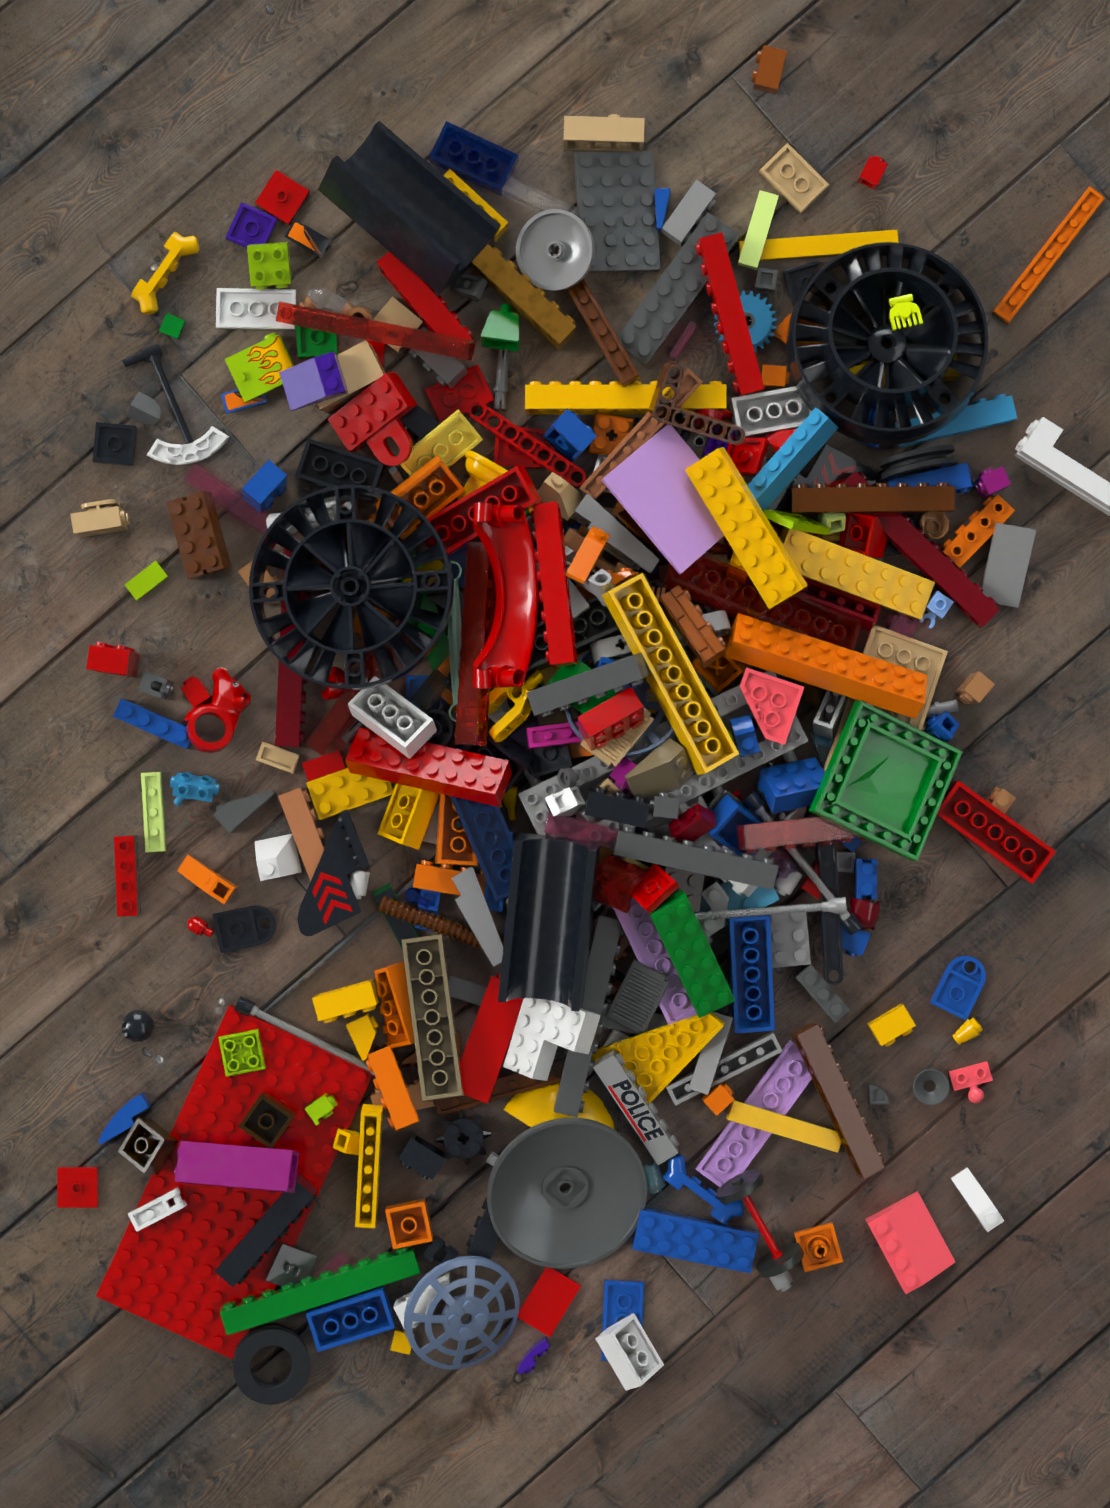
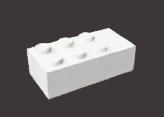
M796 386L733 397L729 400V408L733 414L732 423L745 431V438L764 436L770 432L774 434L778 430L797 429L812 412L799 396ZM738 430L734 432L735 437L738 435Z
M374 676L369 682L377 681L380 679ZM386 684L362 689L348 703L352 716L409 759L437 731L431 717Z

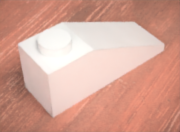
M968 1167L951 1178L987 1232L1004 1222V1219Z

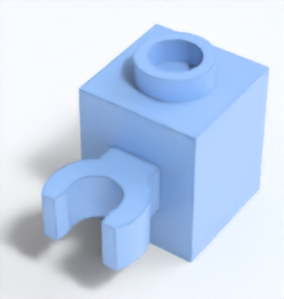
M939 591L934 592L928 600L925 609L928 613L924 614L922 620L919 619V622L922 623L925 618H928L930 620L928 628H932L935 625V618L938 620L942 619L953 604V601Z

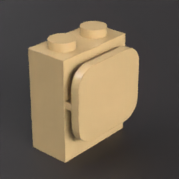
M116 499L81 504L84 512L70 514L73 534L81 538L128 530L127 525L130 524L129 514L120 508V502Z

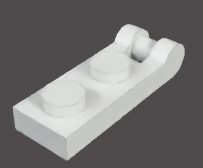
M179 1187L128 1213L136 1232L187 1206L186 1201L182 1200L180 1196L181 1191ZM171 1198H173L174 1202L176 1203L173 1206H170L168 1200Z

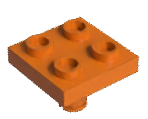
M832 1222L794 1232L796 1243H799L804 1251V1256L801 1259L804 1272L843 1262Z

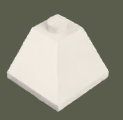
M293 834L255 841L256 862L260 881L302 872Z

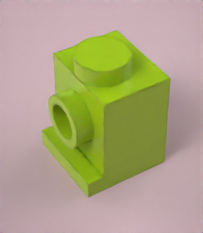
M325 1093L308 1105L305 1110L313 1122L318 1125L321 1122V1117L326 1119L334 1113L332 1109L338 1103L332 1095L328 1096Z

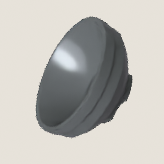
M925 1069L914 1078L913 1093L921 1103L937 1105L948 1096L949 1081L939 1070ZM933 1080L935 1088L932 1091H926L923 1087L925 1081Z

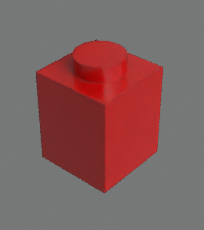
M870 156L857 182L875 190L888 164L879 156Z
M192 676L183 682L184 686L181 687V690L193 708L204 704L212 698L199 677L194 678Z

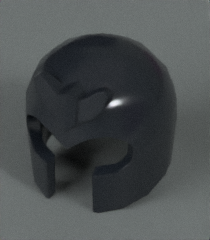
M143 1010L129 1012L122 1021L121 1031L125 1038L133 1042L147 1040L154 1030L152 1016Z

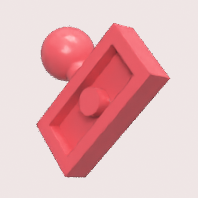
M987 1061L948 1071L953 1091L969 1087L968 1099L975 1104L980 1103L984 1098L983 1091L977 1085L993 1081Z

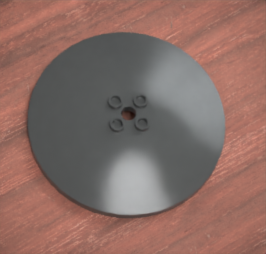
M576 1117L545 1121L518 1135L507 1145L496 1160L487 1187V1205L490 1219L503 1243L512 1252L528 1262L557 1269L589 1265L616 1251L636 1229L640 1209H645L647 1200L645 1171L637 1152L629 1141L619 1132L603 1123ZM563 1183L570 1184L567 1190H561L560 1186Z

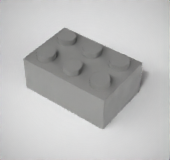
M801 903V904H790V905H791V906H792V905H793V906H794V905H796V906H797V905H801V906H802L804 903ZM806 912L770 915L772 968L811 964Z

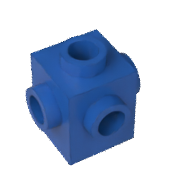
M945 711L937 716L935 714L932 715L926 722L928 725L924 732L943 742H948L953 738L960 724Z

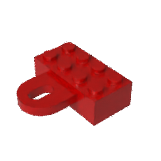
M388 372L329 417L328 421L349 452L359 451L368 444L381 463L388 466H396L406 462L412 453V439L400 419L415 408L417 403L396 372ZM388 437H392L399 447L400 453L398 456H395L388 447Z

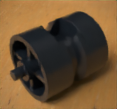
M436 1235L433 1241L423 1243L426 1245V1249L421 1256L430 1263L435 1262L436 1267L456 1258L459 1251L451 1245L446 1246V1241Z

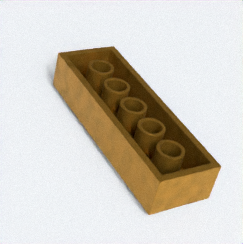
M487 245L472 261L473 271L488 281L487 284L560 351L576 334V326L574 325L576 322L568 314L564 316L560 312L561 308L554 301L550 303L546 299V294L539 287L535 289L527 275L524 273L520 275L512 261H505L502 257V252L497 247L493 246L492 248Z

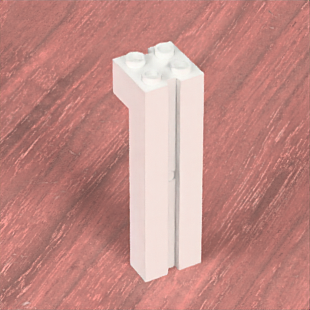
M1044 417L1040 420L1035 419L1025 432L1028 434L1027 437L1021 439L1015 447V450H1017L1015 457L1110 516V482L1053 447L1063 431L1062 428Z

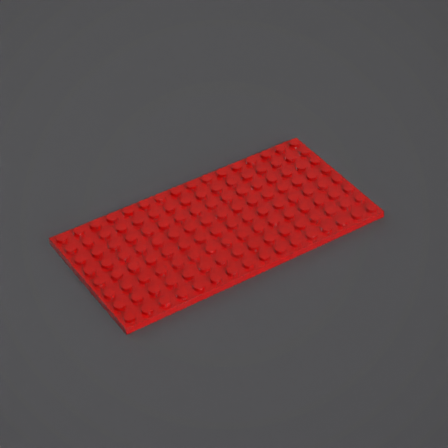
M229 1005L170 1135L178 1140V1143L158 1175H151L136 1209L179 1187L181 1191L180 1196L182 1200L186 1201L187 1206L136 1232L130 1220L96 1297L233 1359L235 1349L241 1339L258 1326L227 1335L220 1315V1309L227 1302L235 1301L237 1303L243 1301L242 1299L246 1296L254 1295L256 1297L262 1295V1292L267 1289L275 1290L277 1284L268 1282L265 1278L281 1244L295 1246L315 1201L308 1209L305 1207L302 1209L303 1214L295 1224L289 1223L290 1228L281 1239L278 1237L275 1239L277 1241L275 1246L267 1255L265 1253L262 1254L263 1259L254 1270L249 1269L250 1273L242 1284L236 1283L232 1287L215 1270L283 1192L176 1182L174 1170L178 1162L177 1149L180 1146V1141L268 1148L238 1127L260 1094L265 1091L297 1113L272 1149L300 1152L297 1176L301 1174L318 1190L315 1195L318 1196L338 1150L333 1148L337 1130H348L373 1075L365 1070V1068H360L358 1065L356 1066V1064L354 1065L342 1059V1057L340 1058V1056L338 1057L326 1051V1049L324 1050V1048H319V1046H315L308 1042V1040L305 1041L303 1038L301 1039V1037L299 1038L256 1016L243 1015L235 1011L234 1006ZM259 1029L266 1069L226 1076L218 1037ZM325 1093L328 1096L332 1095L338 1103L332 1109L334 1113L326 1119L321 1117V1122L316 1125L305 1108ZM173 1198L168 1200L170 1206L176 1204Z

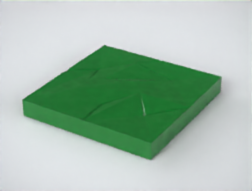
M861 700L855 701L809 812L910 861H918L963 751Z

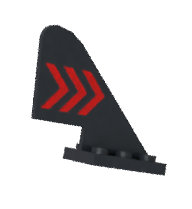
M825 444L807 477L804 478L797 474L767 509L791 513V489L796 488V484H808V488H816V484H828V487H836V484H843L856 471L857 473H863L868 478L867 482L873 486L876 483L877 475L872 468Z
M348 810L339 812L338 819L300 905L297 920L299 930L304 936H313L361 912L347 874L370 865Z

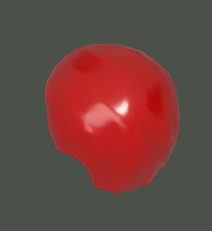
M332 667L328 681L345 684V672L339 667ZM327 687L326 690L321 692V695L325 700L337 699L344 696L348 690Z

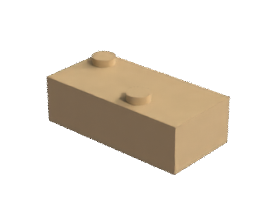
M611 114L608 117L564 116L563 150L643 151L645 118H624L617 114Z

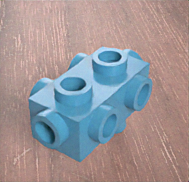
M177 772V775L172 776L170 781V787L173 788L172 796H176L173 803L180 806L185 798L212 802L214 795L218 796L220 784L216 783L217 779L208 775L197 776L192 775L190 772Z

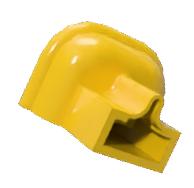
M466 451L465 469L470 478L464 486L465 491L458 496L457 501L508 470L474 451Z

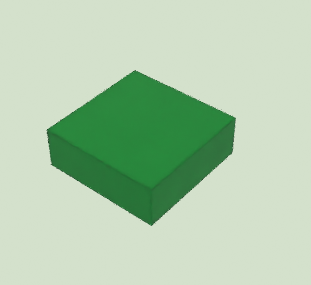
M166 313L159 332L179 340L186 321Z

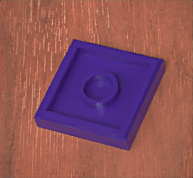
M241 202L225 239L246 249L249 244L268 243L278 218Z

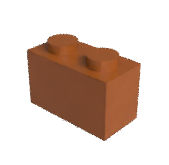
M764 45L763 50L758 51L755 62L759 63L758 71H753L751 82L754 83V90L777 94L787 50Z

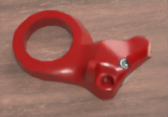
M223 667L217 668L212 674L214 687L211 703L193 708L183 720L187 722L186 731L190 742L195 746V749L201 752L214 753L223 750L233 738L240 714L251 704V695ZM204 715L216 716L224 724V737L213 743L203 741L196 734V720Z

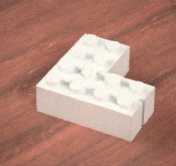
M524 998L503 1067L532 1079L547 1081L558 1046L574 1052L589 1054L601 1015L580 1008L579 1012L571 1011L567 1005L551 1000Z

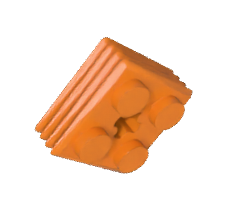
M595 413L593 431L596 438L590 443L589 453L609 455L633 429L634 419ZM610 431L617 435V438H613V441H610L609 437L606 436V434H610Z

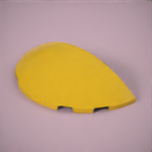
M560 1082L515 1094L504 1108L506 1112L530 1127L553 1119L573 1117L554 1112ZM588 1089L587 1094L583 1093L581 1101H585L583 1112H578L576 1118L594 1120L615 1130L612 1117L604 1106L603 1101L593 1091Z

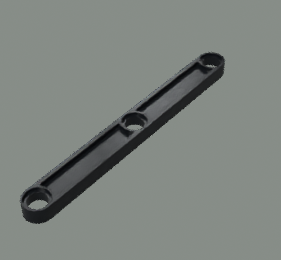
M815 814L818 877L829 890L834 892L835 898H839L835 824L828 820L823 821L820 819V816ZM819 890L820 903L828 902ZM820 910L824 979L829 984L837 985L842 982L844 976L840 915ZM831 970H836L839 974L838 980L834 982L828 977Z

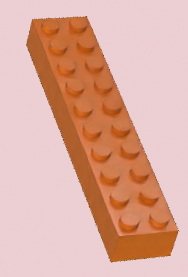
M740 613L737 614L731 626L732 631L729 634L726 652L727 658L861 700L914 719L917 718L925 704L926 674Z

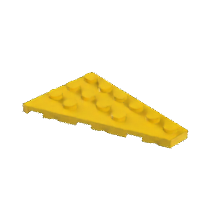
M713 1012L701 1018L696 1014L597 1049L596 1054H592L591 1059L595 1061L613 1049L617 1054L620 1053L626 1062L624 1064L627 1070H632L636 1077V1084L638 1087L642 1086L647 1094L646 1099L651 1103L724 1027L725 1023Z

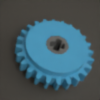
M742 291L740 299L745 318L749 320L748 325L750 326H748L756 353L757 347L763 350V343L767 345L770 343L768 337H774L771 331H776L777 327L772 324L776 323L777 319L772 318V316L776 312L769 310L772 304H765L767 298L759 299V293L754 297L753 291H750L749 295ZM720 334L719 342L723 341L722 334Z

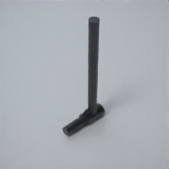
M159 343L122 360L125 367L142 360L149 363L152 362L186 444L192 442L193 438L159 361L163 354Z

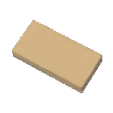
M262 741L256 761L294 774L300 755Z

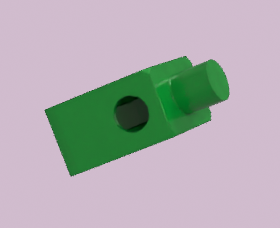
M502 304L500 311H490L481 333V347L519 352V314L512 313L513 307L510 304Z

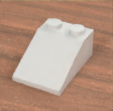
M450 1273L437 1278L443 1287L450 1284ZM431 1285L420 1296L414 1313L426 1314L430 1302L437 1294ZM411 1292L397 1298L393 1307L403 1328L405 1308ZM413 1321L412 1329L419 1326L421 1322Z

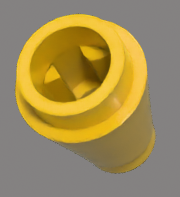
M973 1017L970 1020L967 1019L952 1036L960 1045L979 1036L983 1028Z

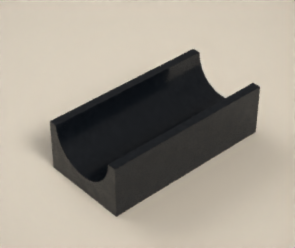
M380 121L374 125L362 145L345 162L338 156L332 159L318 188V191L439 295L472 266L474 258L487 245L491 244L501 226Z
M521 832L514 840L498 1002H507L517 998H536L559 1002L570 1007L571 1011H580L585 994L601 842Z

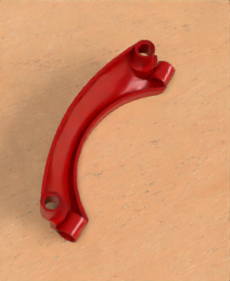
M474 503V530L482 541L491 562L495 581L496 601L494 620L488 640L473 663V688L521 687L525 682L531 659L538 615L537 567L525 509L520 504L492 505V503Z

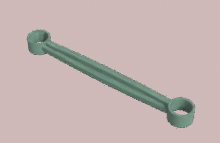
M450 561L451 564L458 566L460 573L456 578H453L454 596L448 621L449 660L453 705L449 708V716L454 722L460 723L465 721L470 713L468 706L464 703L463 634L458 583L463 570L458 562ZM456 705H462L466 708V716L461 720L454 718L452 715V709Z

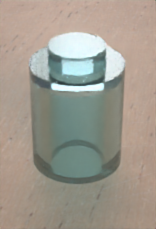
M656 1162L643 1165L647 1179V1191H650V1194L661 1192V1188L665 1184L660 1166Z

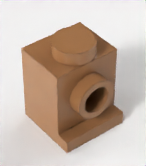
M996 786L986 801L1005 814L1016 797L1005 789H1000Z

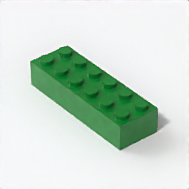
M681 890L667 897L649 915L698 1017L701 1018L736 1000L684 891Z

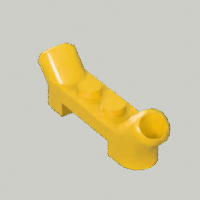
M174 232L164 245L169 253L149 282L146 283L140 279L133 289L131 297L139 302L140 310L143 314L157 313L156 293L159 288L162 289L166 285L170 272H174L178 268L180 258L182 256L198 254L200 251L198 239L194 235L183 237L179 233Z

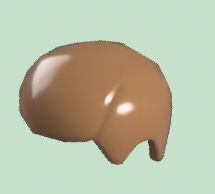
M925 512L920 518L919 528L926 534V538L937 540L944 537L948 532L950 520L944 512Z

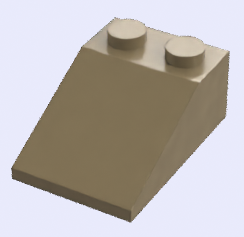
M668 738L625 776V779L633 797L639 795L646 797V800L658 796L659 792L665 793L680 787L695 773L685 748Z

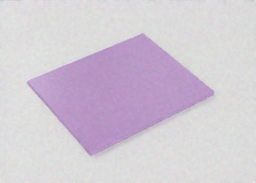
M667 424L602 479V482L680 575L718 542L724 534L685 471L686 468L700 459L673 426Z

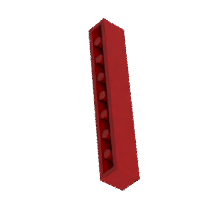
M720 232L699 238L695 249L697 256H701L703 264H700L702 275L707 277V293L713 299L711 309L713 315H717L718 323H716L719 335L722 334L723 336L722 349L729 358L727 368L730 374L733 373V390L739 396L762 391L765 388L723 233Z
M557 501L534 504L530 515L532 523H535L533 540L534 543H537L538 549L535 551V559L540 567V570L537 571V578L542 586V590L539 591L540 602L544 604L541 616L543 623H546V630L544 631L545 643H548L546 660L554 668L577 665L578 659L569 579L566 576L568 569L561 506Z

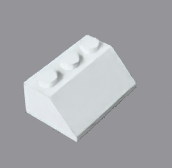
M634 1313L608 1327L595 1338L625 1390L642 1386L664 1366Z

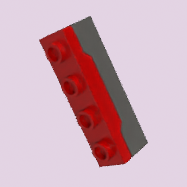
M138 835L114 836L117 917L141 915Z

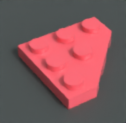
M746 667L739 686L764 738L785 745L804 687Z

